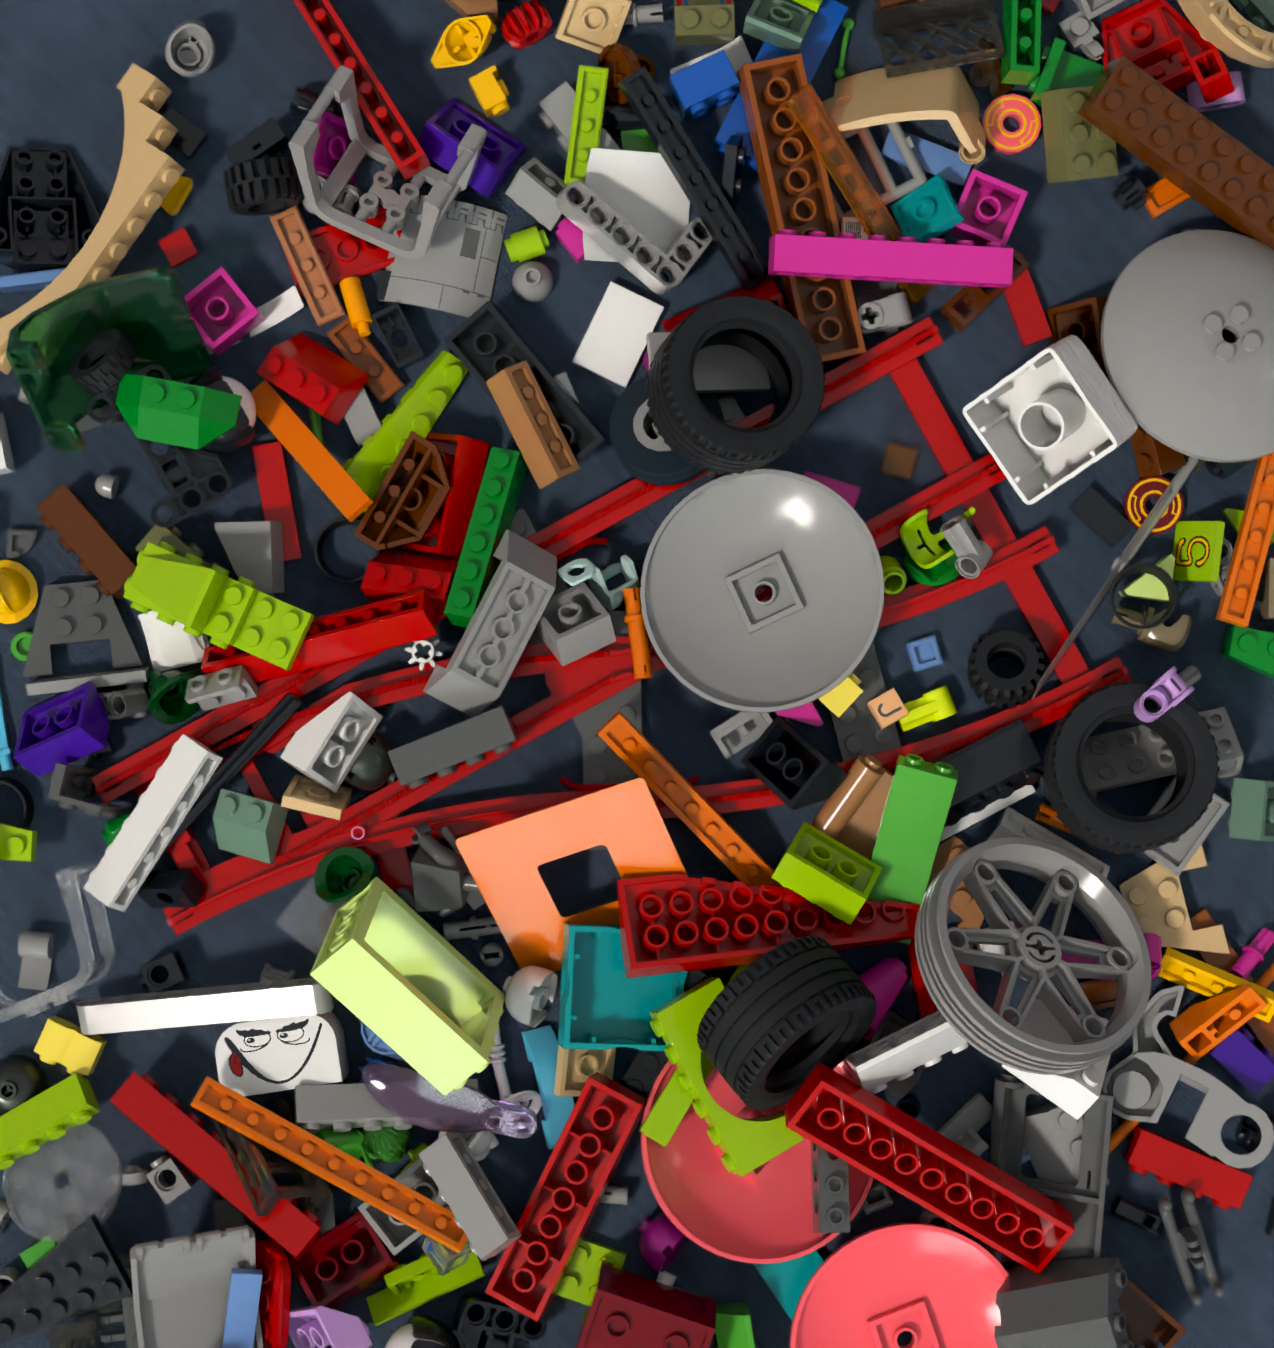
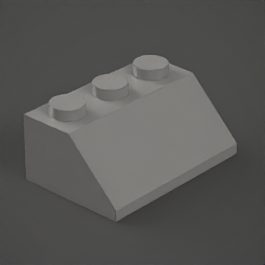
M1053 1102L1026 1113L1023 1145L1027 1154L1031 1157L1030 1162L1038 1179L1077 1185L1083 1119L1082 1116L1078 1120Z
M421 1158L394 1178V1180L452 1211L449 1205L439 1196L438 1187L433 1178L423 1169ZM366 1202L357 1207L394 1256L422 1235L421 1232Z

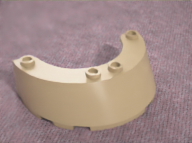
M1177 0L1187 18L1199 31L1200 36L1224 52L1227 57L1256 67L1274 68V33L1263 30L1246 20L1228 0Z

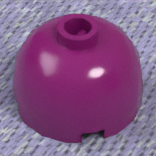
M663 1212L654 1219L650 1216L647 1217L640 1226L639 1231L642 1235L638 1243L639 1253L648 1266L659 1274L681 1252L679 1249L683 1245L684 1240L688 1242L689 1239L674 1226Z

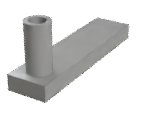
M151 666L35 679L26 684L27 695L70 691L89 681L95 684L96 688L126 684V688L137 686L145 691L144 682L150 680ZM148 708L143 713L132 715L131 718L149 716Z

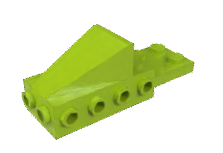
M160 541L158 546L147 542L146 547L140 550L137 556L135 571L133 575L127 578L124 585L125 593L123 597L132 601L131 608L145 614L151 609L159 613L156 619L172 626L175 621L185 625L183 631L199 638L202 633L211 636L210 643L226 650L228 645H231L287 671L291 670L315 615L254 589L256 583L247 578L239 576L237 581L229 578L228 574L230 571L215 564L212 565L211 569L201 565L203 559L187 552L185 557L175 554L177 548L163 541Z

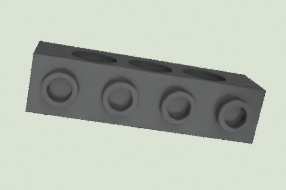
M811 1142L813 1233L850 1232L848 1163Z

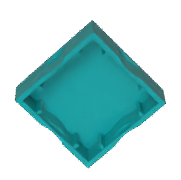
M564 923L558 1045L563 1049L607 1050L616 1047H628L641 1051H664V1048L667 1046L662 1036L658 1038L652 1030L650 1021L653 1019L649 1012L684 992V983L688 971L626 978L620 925Z

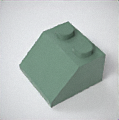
M1234 778L1230 793L1232 806L1231 815L1228 820L1229 838L1274 842V781Z
M221 788L213 815L218 848L265 863L274 864L289 808L281 807V804Z

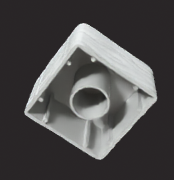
M1069 335L1045 348L963 408V415L991 453L1019 497L1027 505L1038 502L1047 494L1115 450L1128 440L1138 428L1135 418L1129 412L1113 385L1082 340L1075 335Z

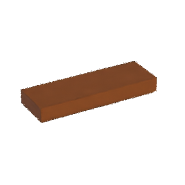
M349 316L326 333L348 362L370 375L365 384L381 404H384L405 387L366 336L360 337L358 329L352 328Z

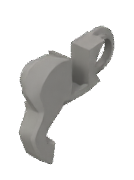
M1179 985L1160 990L1148 1001L1143 1016L1133 1032V1051L1131 1055L1107 1072L1103 1083V1092L1114 1095L1113 1113L1126 1120L1158 1123L1180 1080L1206 1094L1185 1138L1212 1157L1216 1156L1226 1165L1239 1169L1257 1165L1272 1150L1274 1142L1273 1124L1263 1110L1255 1104L1245 1102L1237 1093L1216 1077L1172 1055L1160 1037L1157 1027L1166 1015L1177 1017L1185 987ZM1235 1115L1251 1117L1260 1127L1262 1136L1260 1144L1249 1154L1239 1155L1232 1153L1222 1142V1126L1227 1119Z

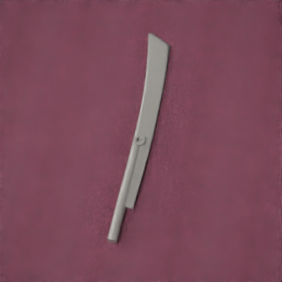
M1187 457L1185 460L1186 465L1180 467L1121 556L1115 559L1111 566L1113 570L1103 587L1038 682L1031 703L1110 589L1114 578L1120 571L1128 567L1129 562L1199 462L1197 458Z

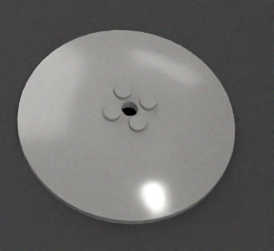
M1221 230L1186 231L1157 241L1138 254L1125 267L1115 281L1104 307L1101 322V350L1110 383L1135 418L1137 424L1159 442L1177 452L1197 459L1220 463L1250 461L1274 453V250L1250 237ZM1222 330H1229L1233 333L1234 343H1228L1223 339Z
M755 469L750 472L745 471L742 474L733 473L732 475H724L694 490L672 509L658 528L648 548L641 576L640 599L644 624L650 641L667 669L682 684L699 696L717 705L745 712L769 713L789 710L813 702L832 691L852 674L865 657L877 634L884 606L885 584L883 567L874 539L864 521L846 500L827 486L804 475L775 469ZM764 585L771 587L773 590L772 598L767 602H761L756 598L758 588Z

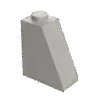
M282 521L215 522V530L237 578L242 576L255 582L254 589L274 597V593L285 592Z

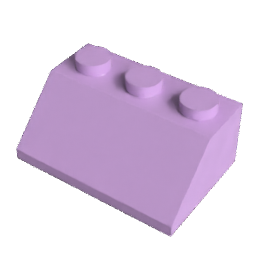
M324 1306L290 1310L289 1336L296 1348H368L373 1345L369 1338L370 1332L367 1325L357 1316Z

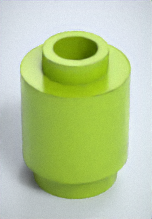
M536 225L510 234V238L504 240L512 263L518 260L521 263L546 254L545 247L550 246L544 229L538 231Z
M881 556L885 584L884 593L897 594L905 587L906 574L894 557Z

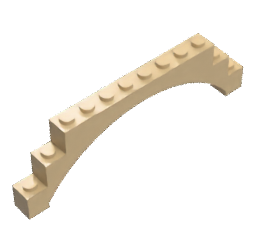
M132 63L116 86L122 93L125 132L120 166L108 203L88 240L69 265L34 298L12 313L0 318V371L8 375L23 352H26L45 366L49 365L185 170L174 159L164 153V150L170 144L178 129L157 113L172 91L156 76Z

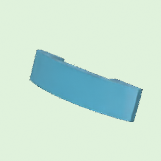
M546 1025L521 1033L528 1062L533 1063L545 1119L541 1120L547 1149L551 1150L554 1149L575 1105L573 1096H557L553 1094L558 1041L551 1025Z

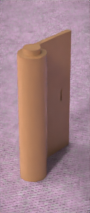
M860 755L847 771V778L833 795L826 800L810 825L870 860L893 774L881 767V762L872 755H866V757Z

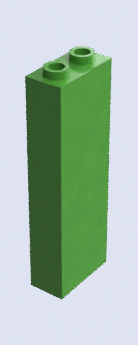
M914 754L899 755L870 861L883 869L868 896V900L881 902L888 900L921 905L958 780V770L953 769V766L944 762H936V764L925 762L922 757ZM911 939L901 940L898 942L910 945Z

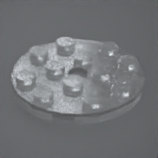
M86 1123L76 1125L67 1130L66 1134L61 1138L46 1142L40 1146L38 1151L20 1157L14 1161L12 1166L4 1170L2 1190L9 1208L8 1213L15 1224L28 1235L39 1240L60 1243L70 1232L81 1226L93 1213H95L101 1225L108 1219L120 1196L122 1165L116 1148L104 1133ZM66 1172L70 1184L63 1189H59L56 1185V1179L61 1173Z

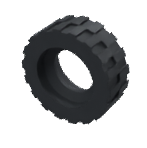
M117 328L103 330L86 342L81 350L77 352L71 362V367H69V375L88 394H100L110 389L111 386L125 376L128 369L133 365L137 349Z

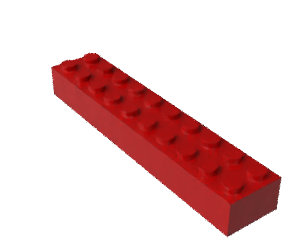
M820 1062L784 1107L786 1127L1037 1274L1043 1271L1076 1231L1070 1210Z

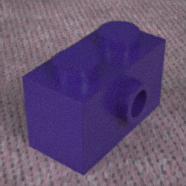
M1241 1026L1211 1049L1209 1053L1255 1096L1274 1077V1055L1265 1047L1259 1050L1251 1042L1255 1037Z

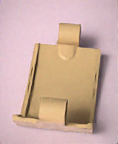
M914 63L857 73L837 80L835 82L834 96L821 101L814 108L818 133L822 140L833 138L837 132L887 123L929 119L948 120L959 139L960 159L966 164L973 165L978 164L985 157L986 135L979 121V103L960 67L955 63Z

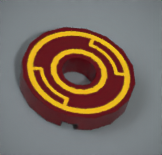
M1148 476L1137 480L1128 489L1123 499V512L1126 519L1136 530L1139 529L1150 513L1146 509L1147 499L1154 497L1159 500L1171 480L1162 476ZM1180 490L1149 535H1159L1167 532L1179 522L1184 507V499Z

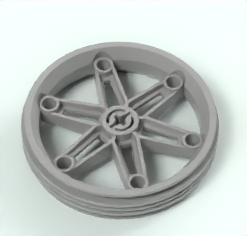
M1028 837L991 839L958 854L939 872L925 892L917 914L914 939L918 967L930 997L947 1022L961 1037L984 1055L1010 1068L1040 1075L1065 1074L1099 1063L1119 1048L1138 1026L1148 1004L1152 982L1151 962L1146 940L1134 913L1125 899L1099 871L1082 858L1057 845ZM996 869H1007L1024 873L1046 883L1031 912L997 874ZM962 881H964L965 887L971 892L991 929L947 928L950 902L956 888ZM991 893L994 895V897L999 902L1001 907L1004 909V911L1007 913V915L1012 920L1014 925L1017 927V930L1014 929V927L1012 926L1008 918L1005 916V914L1003 913V911L1001 910V908L999 907ZM1050 902L1057 904L1050 930L1048 931L1038 925ZM1072 903L1088 918L1104 945L1064 936ZM969 944L1001 945L1006 948V953L1001 955L969 949ZM1062 953L1095 958L1097 964L1066 963L1061 959ZM957 962L1003 972L993 1010L975 992ZM1017 977L1029 981L1019 1003L1014 1008L1009 1006V1002ZM1050 978L1054 980V982L1056 983V985L1058 986V988L1060 989V991L1062 992V994L1064 995V997L1066 998L1074 1012L1071 1010V1008L1068 1006V1004L1063 999L1061 994L1058 992L1056 987L1053 985ZM1076 978L1116 979V1005L1106 1027L1103 1021L1096 1015ZM1036 997L1040 999L1068 1032L1073 1043L1049 1042L1020 1030Z

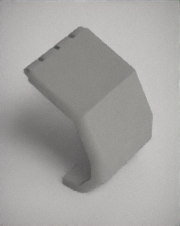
M248 1225L226 1228L225 1231H220L219 1229L196 1233L195 1236L190 1237L185 1235L167 1238L162 1242L156 1240L139 1243L131 1248L132 1295L138 1348H222L231 1268L256 1269L255 1234L253 1228L248 1227ZM259 1306L253 1348H263Z

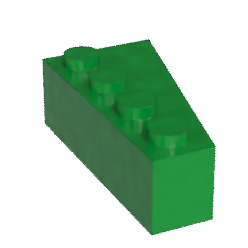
M1228 626L1225 628L1221 657L1274 680V633L1239 626Z

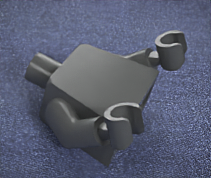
M422 822L412 827L417 834L411 837L413 844L420 843L421 846L411 862L416 912L432 911L440 917H445L464 906L469 892H480L472 875L468 874V867L463 857L441 845L432 836L429 824Z

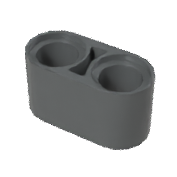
M141 687L117 688L98 693L108 720L121 719L143 713L147 710L148 696Z

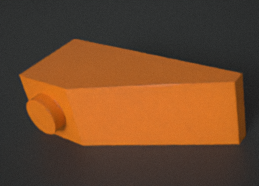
M1249 984L1190 1006L1171 1021L1169 1025L1179 1044L1197 1061L1268 1006V1004Z

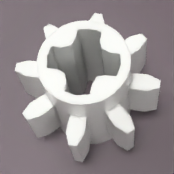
M429 638L413 641L415 644L412 648H405V651L412 653L413 657L408 663L411 665L416 661L420 662V671H424L425 664L429 663L435 668L436 663L434 660L436 656H443V653L436 650V646L440 643L439 640H435L432 643L428 642ZM420 645L431 647L428 652L430 655L429 659L424 657L418 658L417 655L420 653L418 647Z

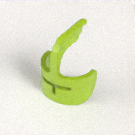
M971 506L967 511L963 512L962 517L965 518L966 522L974 515L976 509ZM927 509L909 518L900 529L901 539L907 552L915 563L923 569L932 568L956 554L953 549L947 552L938 545L939 541L945 539L941 531L935 535L930 533L927 525V515L929 513ZM918 531H919V533H920V535H921V537H922L924 543L926 544V546L928 547V549H929L934 555H932V554L927 550L926 547H923V548H921V549H919V550L917 549V547H919V546H921V545L923 544V542L921 541V539H920V537H919Z

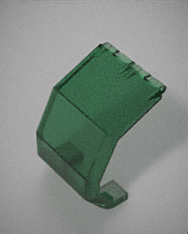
M159 266L88 282L31 312L9 331L6 347L7 359L48 443L54 449L61 452L79 453L86 447L76 423L88 415L87 405L90 399L97 394L90 395L69 375V367H71L72 360L83 345L101 331L117 328L137 349L133 365L126 374H134L146 366L157 364L164 367L172 381L198 376L213 366L206 346L199 345L203 343V339L195 321L190 319L192 314L183 293H176L181 288L172 269ZM149 371L146 374L149 377L163 379L162 375L157 371ZM96 401L92 406V411L107 405V402Z

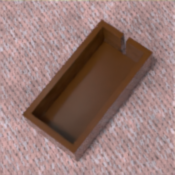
M1127 1277V1286L1123 1288L1117 1301L1121 1313H1124L1126 1317V1330L1129 1340L1133 1342L1134 1347L1142 1344L1146 1348H1158L1154 1343L1159 1340L1165 1348H1172L1185 1333L1186 1329L1175 1317Z

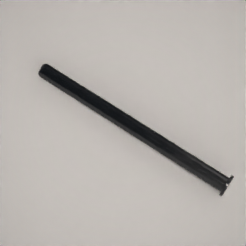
M288 692L215 770L163 853L220 793L221 788H224L301 705V701L296 695Z

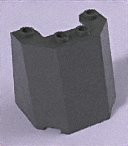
M1119 1257L1051 1260L1040 1274L1017 1262L996 1293V1305L1001 1316V1326H995L994 1335L998 1348H1146L1142 1344L1134 1347L1133 1342L1129 1340L1126 1330V1317L1119 1308L1117 1300L1123 1288L1127 1286V1274L1121 1267Z

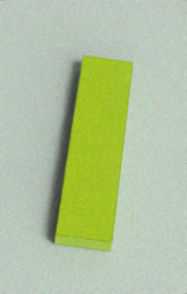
M579 65L564 186L574 181L585 184L591 148H599L609 68Z

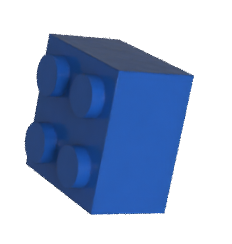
M721 50L670 75L668 90L683 121L689 118L692 121H696L706 116L708 109L716 105L720 109L734 102L733 97L737 96L740 82L725 51Z

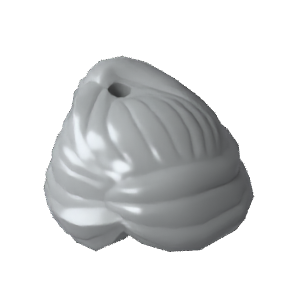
M194 19L184 21L178 25L169 35L165 48L166 61L170 68L184 77H196L208 71L214 61L216 52L214 40L202 21Z

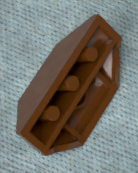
M414 431L410 432L373 498V503L368 507L353 536L377 551L424 539L452 489L437 445Z

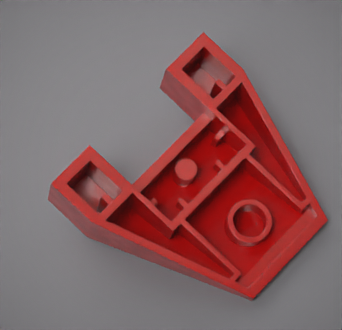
M1143 0L1102 20L1103 50L1105 51L1103 54V69H1105L1108 63L1124 56L1172 92L1196 81L1206 104L1235 91L1230 74L1219 50L1209 41L1204 40L1200 36L1199 31L1165 0Z

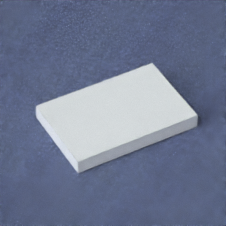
M610 282L572 363L626 388L646 348V335L654 331L664 306Z

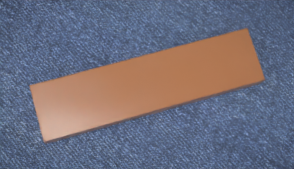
M297 205L269 217L317 326H324L346 316Z

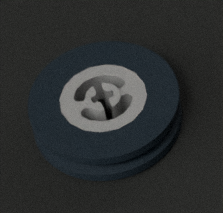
M646 376L629 386L618 398L612 409L609 433L616 455L622 466L632 476L649 484L670 486L695 479L706 470L699 469L696 465L689 464L686 460L681 459L676 452L671 450L668 444H665L663 437L658 434L657 428L654 427V420L650 417V410L647 407L648 397L646 396V391L648 387L646 382L649 377ZM697 393L706 409L717 419L725 423L716 395L714 393ZM651 425L653 426L656 439H651L648 436Z

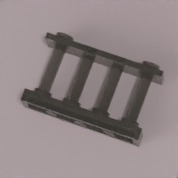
M279 1097L270 1111L295 1124L294 1114L286 1098ZM212 1118L258 1217L268 1216L280 1199L306 1197L312 1212H318L332 1194L327 1181L290 1160L266 1162L261 1150L268 1148ZM294 1173L299 1185L277 1186L272 1174Z

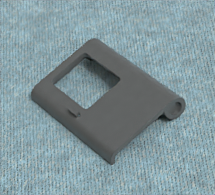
M1003 1072L1001 1077L995 1078L988 1162L1070 1210L1076 1231L1052 1260L1100 1258L1114 1095L1101 1092L1100 1097L1084 1113L1077 1185L1025 1177L1021 1172L1027 1098L1029 1094H1041L1012 1073ZM981 1241V1246L989 1251L1000 1263L1015 1261Z

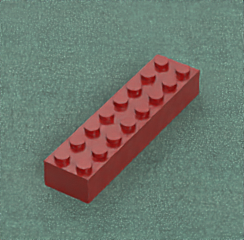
M133 1072L110 1098V1102L299 1262L322 1234L319 1227L321 1224L320 1220L308 1209H305L303 1213L296 1208L297 1200L284 1189L280 1193L272 1187L275 1183L263 1171L259 1169L257 1173H254L250 1169L252 1166L250 1161L239 1151L236 1150L233 1154L227 1150L229 1145L219 1134L212 1131L209 1135L204 1131L206 1128L204 1122L190 1111L185 1115L181 1111L184 1107L170 1093L167 1092L164 1096L158 1091L161 1088L146 1073H143L140 1077Z
M598 1072L588 1077L516 1226L522 1236L506 1247L485 1293L537 1322L547 1313L643 1115L647 1098Z

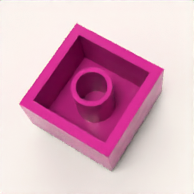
M972 169L957 202L964 220L946 232L965 240L975 241V244L980 246H986L987 242H1002L1005 248L1028 192Z
M222 266L175 303L211 350L218 356L265 320Z

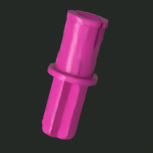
M1262 928L1252 942L1242 948L1243 953L1229 969V973L1246 980L1256 965L1263 963V956L1274 943V932L1270 929Z

